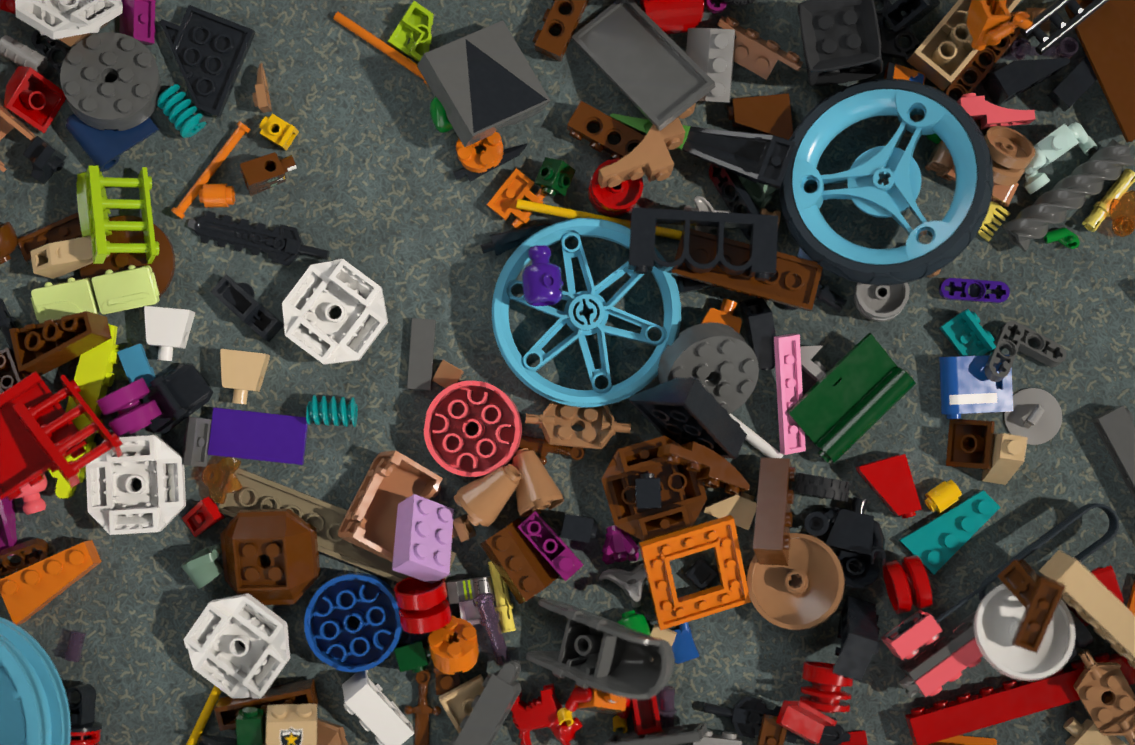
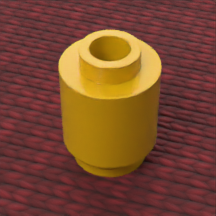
M950 479L947 482L943 481L925 494L927 499L924 502L932 512L936 510L938 513H941L959 500L958 497L962 493L955 482Z

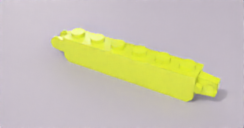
M111 324L108 325L112 338L80 355L74 381L81 390L79 394L101 422L100 416L102 411L96 401L105 397L108 387L112 386L115 377L114 373H112L113 367L120 359L118 351H120L118 350L119 345H116L118 327ZM69 396L65 412L77 406L71 396ZM84 413L72 420L79 431L91 424ZM97 431L85 439L89 444L84 447L86 452L75 459L70 456L66 460L74 462L96 447V442H94L95 435L99 432ZM86 466L79 470L80 473L77 474L80 483H83V480L86 479ZM50 470L49 472L52 477L58 478L55 490L57 498L65 499L74 496L77 485L71 488L58 470L54 473Z

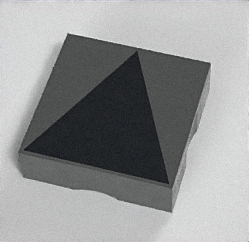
M503 20L424 53L417 65L431 91L443 105L447 118L464 147L493 135L503 127L515 125L539 114L550 102L549 97Z

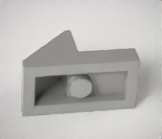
M823 345L800 347L801 369L818 382L826 375V368L815 360L813 362L811 359Z

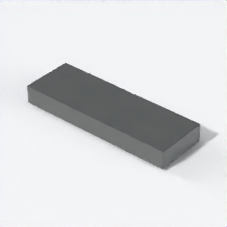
M412 318L407 389L431 391L436 320Z

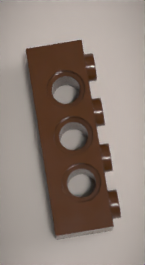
M553 0L555 2L552 8H547L542 21L545 24L542 30L538 29L533 38L535 51L561 62L572 39L571 36H573L589 0ZM568 7L571 9V12L568 15H562L559 9ZM552 28H559L562 32L558 36H552L549 31Z
M580 101L567 124L570 136L579 141L582 138L590 142L589 146L598 152L605 150L611 154V159H622L629 154L628 149L630 147H637L645 138L639 132L583 101ZM590 124H596L600 130L592 134L588 132L587 127ZM611 135H616L620 138V143L611 145L607 139Z

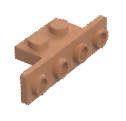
M722 17L717 23L723 29H735V36L737 37L734 43L733 61L766 80L778 60L797 71L800 70L804 63L796 53L791 51L787 53L781 50L778 43L760 38V34L751 28L746 30L739 26V22L732 17Z

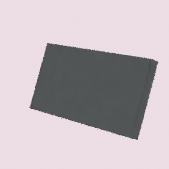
M617 0L571 36L573 42L659 131L716 87L715 82L633 0Z

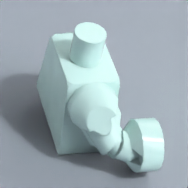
M1074 122L1069 126L1063 124L1034 145L1035 156L1025 168V189L1030 195L1050 181L1045 173H1038V169H1042L1077 144L1086 156L1089 155L1087 153L1089 149L1093 147L1096 150L1098 149L1096 143L1088 136L1079 123Z

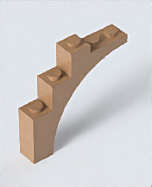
M696 103L661 131L652 125L645 138L632 152L619 161L599 169L598 182L600 187H615L629 179L637 180L644 174H646L649 182L667 179L672 174L674 167L668 149H675L683 143L685 130L680 119L687 118L694 113Z

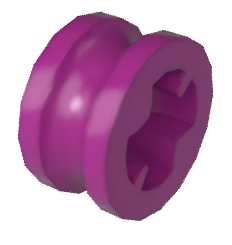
M706 0L707 9L714 14L723 12L727 5L723 1L719 7H714L715 4L711 5L710 3L713 0Z

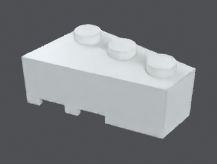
M368 670L356 672L342 684L345 701L344 707L351 715L356 714L360 718L359 722L366 731L369 732L371 730L376 735L375 739L379 745H402L414 734L411 722L393 701L391 702L381 692L382 687L379 684L375 685L368 678Z

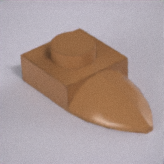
M260 63L257 72V85H255L256 92L252 95L255 107H258L265 113L272 111L264 67Z

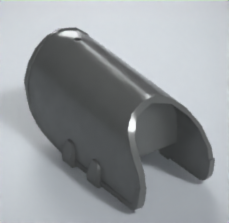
M547 598L539 599V606L567 617L568 620L561 650L531 651L526 655L528 661L552 670L554 676L573 679L576 681V685L582 688L593 687L629 699H650L662 691L669 682L675 663L674 653L669 642L568 603Z

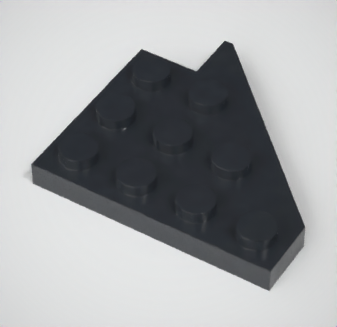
M188 5L180 26L161 19L160 23L195 106L200 111L220 118L256 32L240 24Z

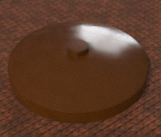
M125 215L110 218L109 221H142V218ZM153 224L155 241L159 242V255H156L152 264H147L146 253H110L103 264L91 263L79 268L82 279L90 278L92 282L93 277L105 274L108 269L117 272L127 270L130 265H134L136 268L149 265L152 268V272H154L160 294L159 297H161L169 287L174 275L175 255L172 244L166 234ZM112 231V235L106 236V240L110 241V243H145L143 231Z

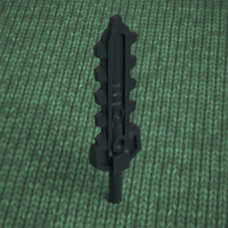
M211 211L196 219H189L187 225L194 230L196 235L200 236L201 243L208 244L210 240L217 241V246L223 248L228 243L234 245V250L242 252L245 247L251 249V254L257 256L261 251L268 253V258L272 259L271 262L286 266L292 264L299 256L301 257V254L325 260L329 258L328 250L304 245L300 233L295 227L280 224V227H275L271 231L267 230L266 224L258 223L254 227L250 226V221L246 219H241L237 223L233 222V217L224 215L223 219L216 218V213Z
M745 695L733 705V708L705 703L703 712L729 717L739 736L755 738V735L759 736L763 715L778 717L782 706L776 705L774 710L767 709L766 703H763L762 699ZM837 723L836 726H825L819 744L840 745L842 742H849L851 735L845 732ZM787 730V742L795 744L796 740L800 739L804 740L805 745H814Z

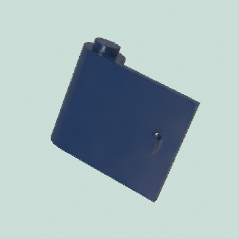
M72 114L67 118L65 126L94 164L99 166L101 172L109 170L118 163L121 154L159 130L150 117L131 129L123 131L104 129L103 131L85 124L75 114Z

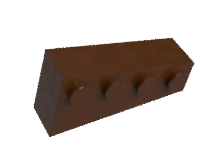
M88 311L63 316L58 320H46L41 324L25 325L24 328L9 329L18 371L29 375L37 372L40 376L112 338L107 317Z
M761 458L753 550L761 565L788 566L791 545L790 527H792V512L790 511L791 504L794 503V490L791 488L792 481L795 482L796 468L792 467L789 458Z

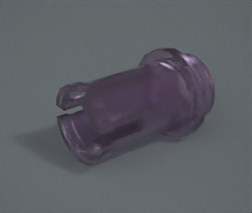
M71 631L67 651L63 654L65 655V660L79 662L80 658H83L81 652L86 633Z

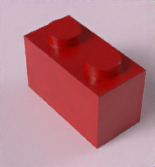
M656 695L650 699H631V712L635 732L638 735L662 731Z

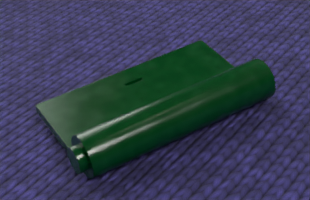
M868 333L787 413L820 450L817 453L820 458L826 463L829 461L835 463L916 383L905 370L894 363L874 336Z

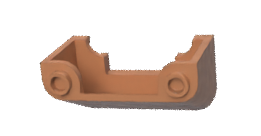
M396 450L379 453L373 460L338 530V536L393 562L398 504L414 494L426 499L436 497L440 491V483L443 478Z

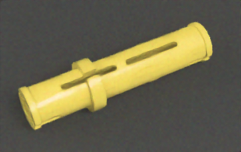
M1125 169L1105 196L1094 204V209L1082 222V225L1087 230L1095 232L1102 221L1112 214L1114 206L1135 182L1134 171Z
M488 562L496 601L494 609L495 612H498L501 633L515 631L512 613L514 606L510 603L507 584L493 563Z

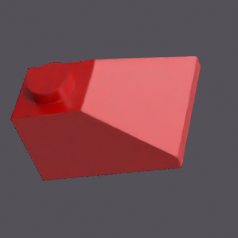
M18 66L6 85L4 107L45 134L66 97L62 89L31 67Z

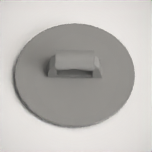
M1028 388L1013 395V411L1004 412V420L1011 435L1028 437L1027 444L1038 445L1051 440L1058 433L1062 424V411L1058 401L1050 393L1042 389Z

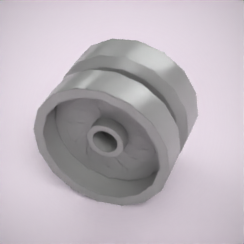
M857 283L854 292L856 308L863 317L871 321L885 322L892 320L901 313L909 299L910 288L908 283L879 286ZM881 290L884 291V297L879 296L878 292L880 293Z

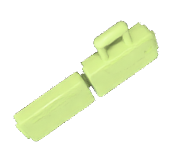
M130 265L127 270L117 272L108 269L105 274L93 277L92 282L90 278L75 280L73 277L68 278L67 282L54 285L51 282H46L44 287L31 291V301L39 324L44 323L46 320H58L63 316L85 311L99 314L100 310L101 314H109L153 305L160 300L155 275L149 265L137 268L134 265Z

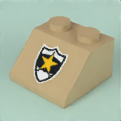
M317 704L267 705L266 745H317Z

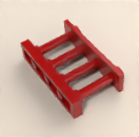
M63 374L60 376L64 388L34 407L29 406L26 408L22 401L13 405L16 416L72 488L80 483L77 475L80 473L79 470L110 449L113 450L117 457H120L122 455L120 449L122 442L115 433H109L79 394L81 390L73 379L69 381ZM71 396L77 404L76 407L47 425H39L36 421L39 414ZM84 413L91 424L60 444L59 442L55 444L50 439L51 433ZM97 431L105 440V442L74 462L72 460L68 462L64 457L65 451Z

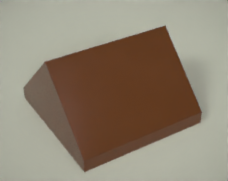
M950 419L946 466L991 470L995 421Z

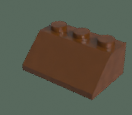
M520 518L480 544L519 604L528 601L558 578L550 563L518 528L523 523Z

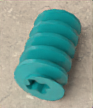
M175 84L161 93L157 106L163 109V113L166 116H169V121L174 123V127L180 131V135L183 138H189L203 129L207 123L199 122L203 115L201 113L194 115L198 108L196 106L188 108L192 101L190 99L183 101L182 99L186 96V93L184 91L177 93L180 86Z
M313 395L311 402L309 401L307 405L306 421L310 425L314 419V423L320 425L323 420L326 426H329L332 420L335 426H339L342 421L345 427H348L352 421L353 426L356 427L358 407L354 397H351L349 404H347L345 397H342L340 403H337L335 396H332L330 403H328L326 396H323L321 402H318L317 396Z

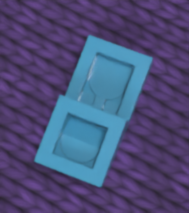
M137 344L118 351L120 361L130 384L143 378L149 388L151 386L150 382L156 376L153 368L149 365L143 345Z

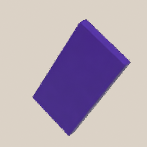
M213 407L208 455L304 465L308 432L306 417Z

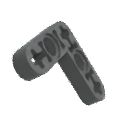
M1009 321L999 330L994 343L996 348L991 351L984 371L988 379L993 382H1000L1009 374L1018 350L1050 367L1060 365L1066 359L1067 354L1060 344L1018 322ZM1010 330H1012V331H1013V333H1012L1013 337H1012L1010 340H1008V338H1009V336H1010V333H1011ZM1028 339L1034 340L1038 348L1030 347ZM999 347L1007 348L1009 356L1001 354ZM1000 362L1002 364L999 366V373H997L995 366Z

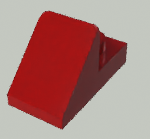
M208 496L194 506L182 519L196 538L225 517L219 512L214 500Z

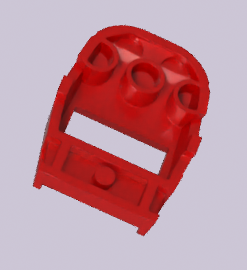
M640 0L641 9L666 34L688 32V28H696L700 24L704 15V0Z

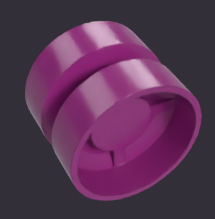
M143 378L96 401L103 415L118 412L119 416L108 423L113 433L117 436L127 432L132 434L150 425L152 419L162 414L155 400L141 404L140 399L150 392Z

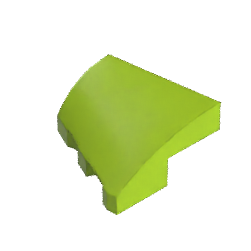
M413 1L387 43L420 62L424 53L429 52L434 14L416 1Z

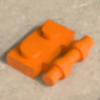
M516 168L488 202L487 206L505 221L512 213L516 219L511 225L515 229H520L523 224L526 225L529 222V217L533 211L517 209V200H523L525 197L531 202L543 204L542 200L546 197V194L542 192L541 188L536 194H533L530 190L535 185V182Z

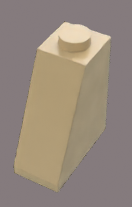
M1004 433L994 434L991 470L983 469L981 481L1006 485L1024 462L1028 437Z

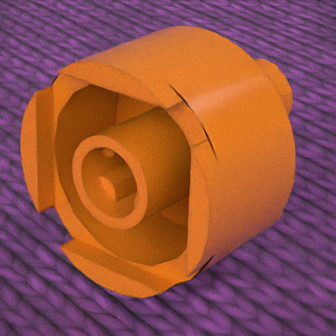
M452 616L449 624L441 629L430 632L428 642L431 658L436 669L448 675H455L454 672L462 671L464 673L475 666L479 658V647L476 629L470 622Z

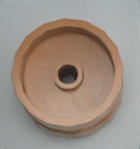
M1003 126L991 127L984 135L992 159L993 182L1005 186L1015 185L1025 172V168L1034 158L1035 148L1024 135L1016 130Z

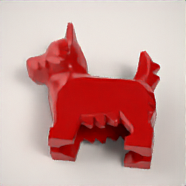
M554 683L544 685L543 690H541V697L539 696L538 699L533 698V702L529 701L528 704L521 700L523 695L521 691L511 708L513 723L519 729L518 738L521 739L520 744L532 745L530 731L549 727L562 745H571L570 741L575 738L576 731L582 728L583 725L576 717H573L574 723L571 726H567L566 721L562 722L561 725L559 724L557 712L563 707L555 693Z

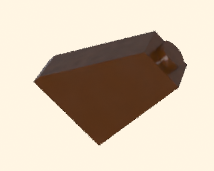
M789 93L734 98L731 101V106H727L728 120H732L733 127L753 134L774 135L786 140H790L793 134Z

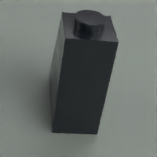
M762 298L739 302L749 346L757 357L759 370H771L775 367L774 337L776 336L772 311Z

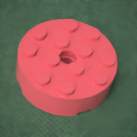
M462 381L445 388L434 398L426 413L424 438L427 448L440 466L456 475L480 477L505 466L515 455L521 441L522 423L516 405L505 392L485 382ZM471 422L477 423L479 427L478 433L473 436L467 433V426Z

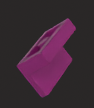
M121 0L123 9L122 14H120L119 33L131 36L146 45L154 44L155 0Z

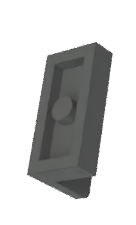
M187 417L182 451L183 465L207 467L212 419Z

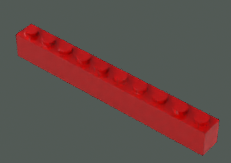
M1101 653L1094 656L1096 663L1116 662L1120 664V670L1128 684H1135V669L1128 664V659L1118 653L1112 655ZM1082 660L1071 662V667L1064 669L1062 667L1057 672L1039 680H1023L1020 682L1009 680L1002 683L1003 687L996 689L992 686L980 689V693L971 696L970 693L956 696L957 700L952 702L941 700L933 703L934 707L928 709L924 707L911 709V714L905 715L912 741L915 745H928L1080 700L1073 685L1083 672L1085 664Z

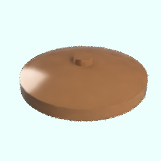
M790 533L791 545L788 566L761 565L756 555H754L747 575L748 593L756 610L770 623L788 630H806L822 624L838 608L844 593V572L836 554L823 541L807 534Z

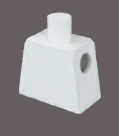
M145 306L147 345L159 346L157 360L172 362L173 348H186L195 312L185 309Z

